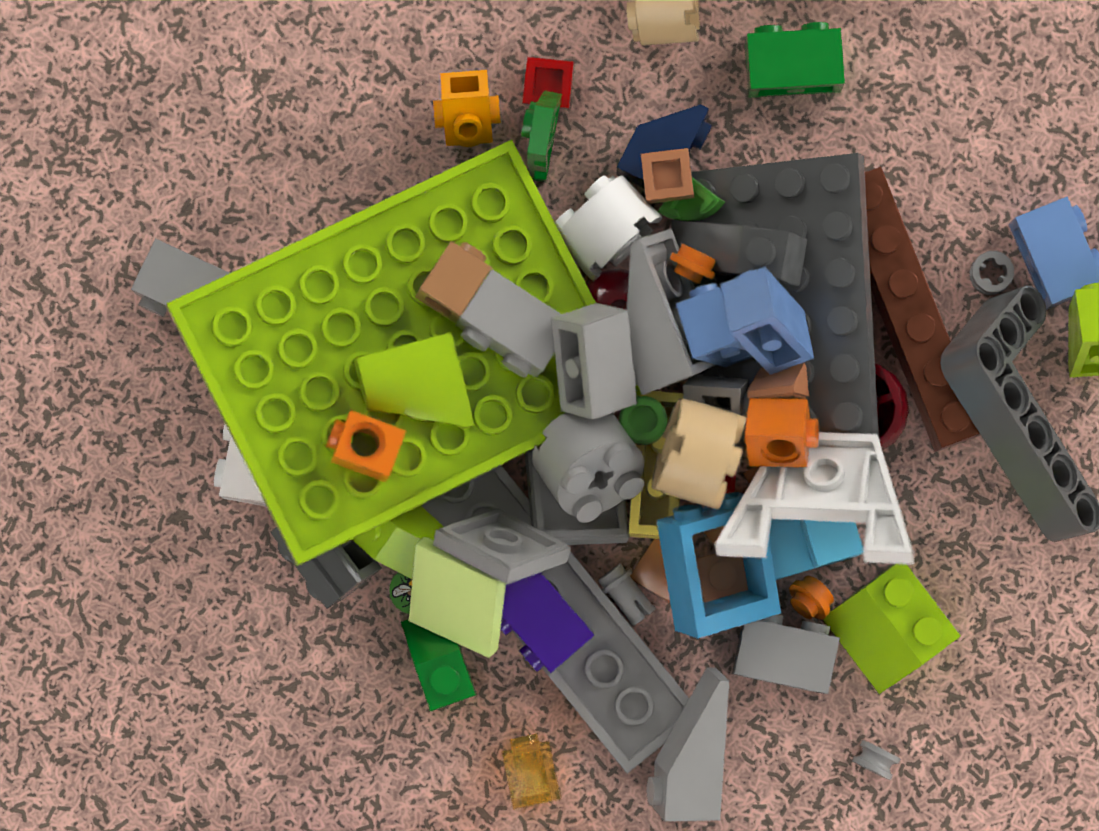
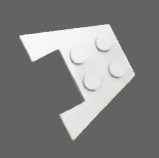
M819 432L818 447L809 448L807 468L760 466L715 543L717 556L766 558L771 519L867 523L863 548L864 562L914 564L913 551L877 434Z

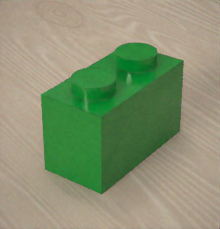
M812 22L801 25V30L783 31L780 25H764L756 27L754 29L755 33H747L744 46L748 98L841 93L845 84L841 28L829 29V24L826 22Z

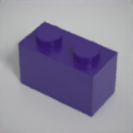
M541 572L506 584L500 630L505 635H508L512 630L515 631L525 643L518 651L536 672L545 666L552 673L595 636Z

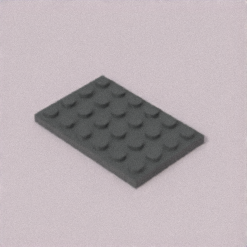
M852 153L691 172L694 179L725 201L723 206L713 215L696 222L744 225L788 231L808 239L800 287L786 284L781 285L805 311L814 359L803 362L807 369L809 396H806V399H808L810 419H818L819 432L878 435L864 155ZM715 274L713 279L703 276L700 284L693 282L695 288L707 284H717V287H721V284L737 277ZM751 357L728 367L714 365L697 374H703L704 377L748 379L749 389L757 372L763 367ZM717 397V401L722 407H731V399L729 397ZM745 429L739 443H734V446L742 448V451L747 450L744 437Z

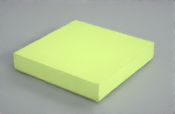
M424 537L415 547L409 621L490 658L498 650L506 584L433 545L434 540Z

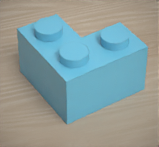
M771 519L769 541L776 580L855 558L863 554V546L856 522Z

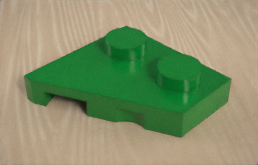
M545 90L537 102L531 101L529 109H526L521 137L529 138L527 149L528 172L533 180L546 183L562 94Z

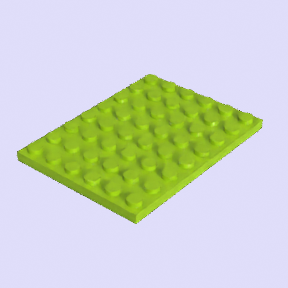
M512 139L166 303V307L296 566L322 555L533 450L535 445L537 447L541 446L546 439L543 431L552 421L566 413L561 411L555 352L537 378L530 374L526 378L521 377L502 364L503 356L487 347L486 351H482L470 345L461 337L463 330L455 326L454 322L415 298L420 287L452 241L459 246L462 242H465L477 248L486 256L485 263L492 267L491 270L499 273L561 315L596 303ZM451 332L474 422L473 427L462 429L458 428V425L427 420L426 422L410 419L406 415L396 413L384 414L367 410L354 366L356 358ZM635 385L636 397H638L642 393L639 386ZM350 410L406 430L392 471L386 482L331 463L335 450L326 447L336 419L345 422ZM357 433L350 438V446L355 454L361 457H369L376 453V442L369 434Z

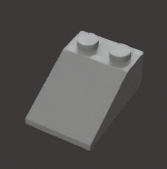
M672 228L631 242L627 310L631 327L630 339L633 369L636 376L635 385L639 386L642 395L691 377L715 365L692 358L676 304L690 299L689 292L695 289L691 280L674 272L677 263L669 258L672 252L677 254L679 246Z

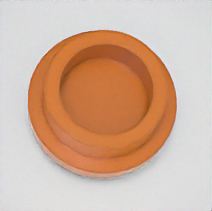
M683 243L677 254L672 252L669 258L677 263L674 269L675 273L700 284L703 276L713 279L715 275L712 268L716 259Z
M807 575L802 580H795L789 586V592L792 596L790 599L791 605L801 616L807 619L814 617L823 620L829 615V606L834 602V597L821 581Z

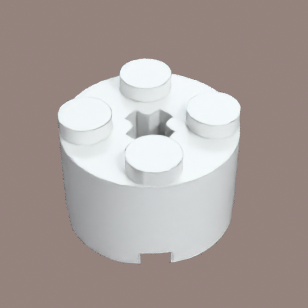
M605 175L600 177L584 193L589 200L580 209L574 212L570 208L555 221L575 263L593 282L600 276L601 269L609 261L617 267L630 255L631 242L651 234L653 230L647 224L648 222L659 223L662 219V216L646 202V199L623 175L617 178L614 175L610 178H607Z

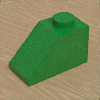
M409 619L401 621L414 667L430 711L438 710L477 695L459 644L410 622Z

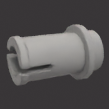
M620 563L598 581L603 587L601 590L605 594L608 593L629 620L630 625L634 626L642 621L646 614H651L656 607L649 602L630 577L633 573L630 568L625 570Z

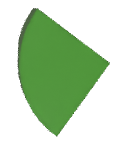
M692 177L694 198L664 202L658 212L673 220L696 222L713 215L723 206L725 201Z

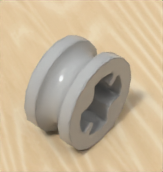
M987 251L972 263L969 271L970 281L973 287L980 293L996 295L1003 292L1011 284L1014 277V266L1010 258L1004 253ZM992 261L994 268H1003L1004 276L1001 275L997 279L1000 284L992 285L989 278L981 279L979 270L983 271L986 268V265L983 264L984 262Z
M862 740L860 743L862 753L859 756H854L852 762L883 778L891 780L893 776L890 772L891 766L899 764L901 759Z

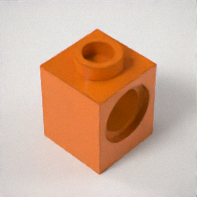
M749 398L744 434L749 466L807 468L809 448H817L819 440L818 419H810L808 399Z
M350 410L345 422L336 419L326 447L335 450L331 463L386 482L392 471L406 430ZM357 433L369 434L376 442V453L369 457H361L355 454L350 446V438Z

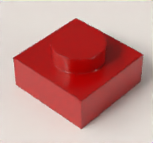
M527 57L522 104L530 106L531 101L537 102L545 90L562 94L560 109L570 110L574 61Z

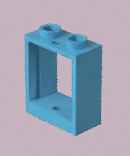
M742 492L725 493L718 510L707 506L702 507L700 504H687L674 508V515L656 520L674 627L677 632L699 639L781 613L769 540L766 558L743 557L748 590L703 603L692 535L725 526L742 499Z

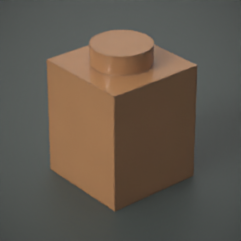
M451 241L420 287L415 298L456 324L492 267L485 263L486 256L474 246L462 242L459 246Z

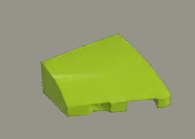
M451 332L356 358L354 366L368 411L384 414L396 413L409 416L410 419L426 422L427 420L458 425V428L462 429L474 426L469 399Z

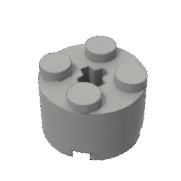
M566 412L547 426L543 431L546 439L541 448L538 449L535 445L532 452V463L535 470L560 507L566 513L575 516L582 523L591 522L602 512L613 508L621 501L636 497L644 487V480L641 478L644 470L643 455L613 413L592 420Z

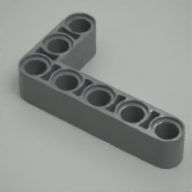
M1026 285L986 300L944 349L941 355V368L945 379L1041 532L1048 540L1059 542L1096 532L1099 529V502L1012 363L1046 319V305L1042 295L1033 286Z

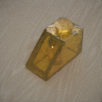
M537 733L509 739L511 749L502 750L513 810L561 799L549 740L539 742Z

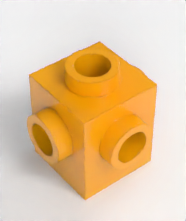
M487 70L440 73L442 100H433L435 129L444 128L446 146L460 145L463 147H473L483 143H493L492 124L501 123L499 95L489 96Z

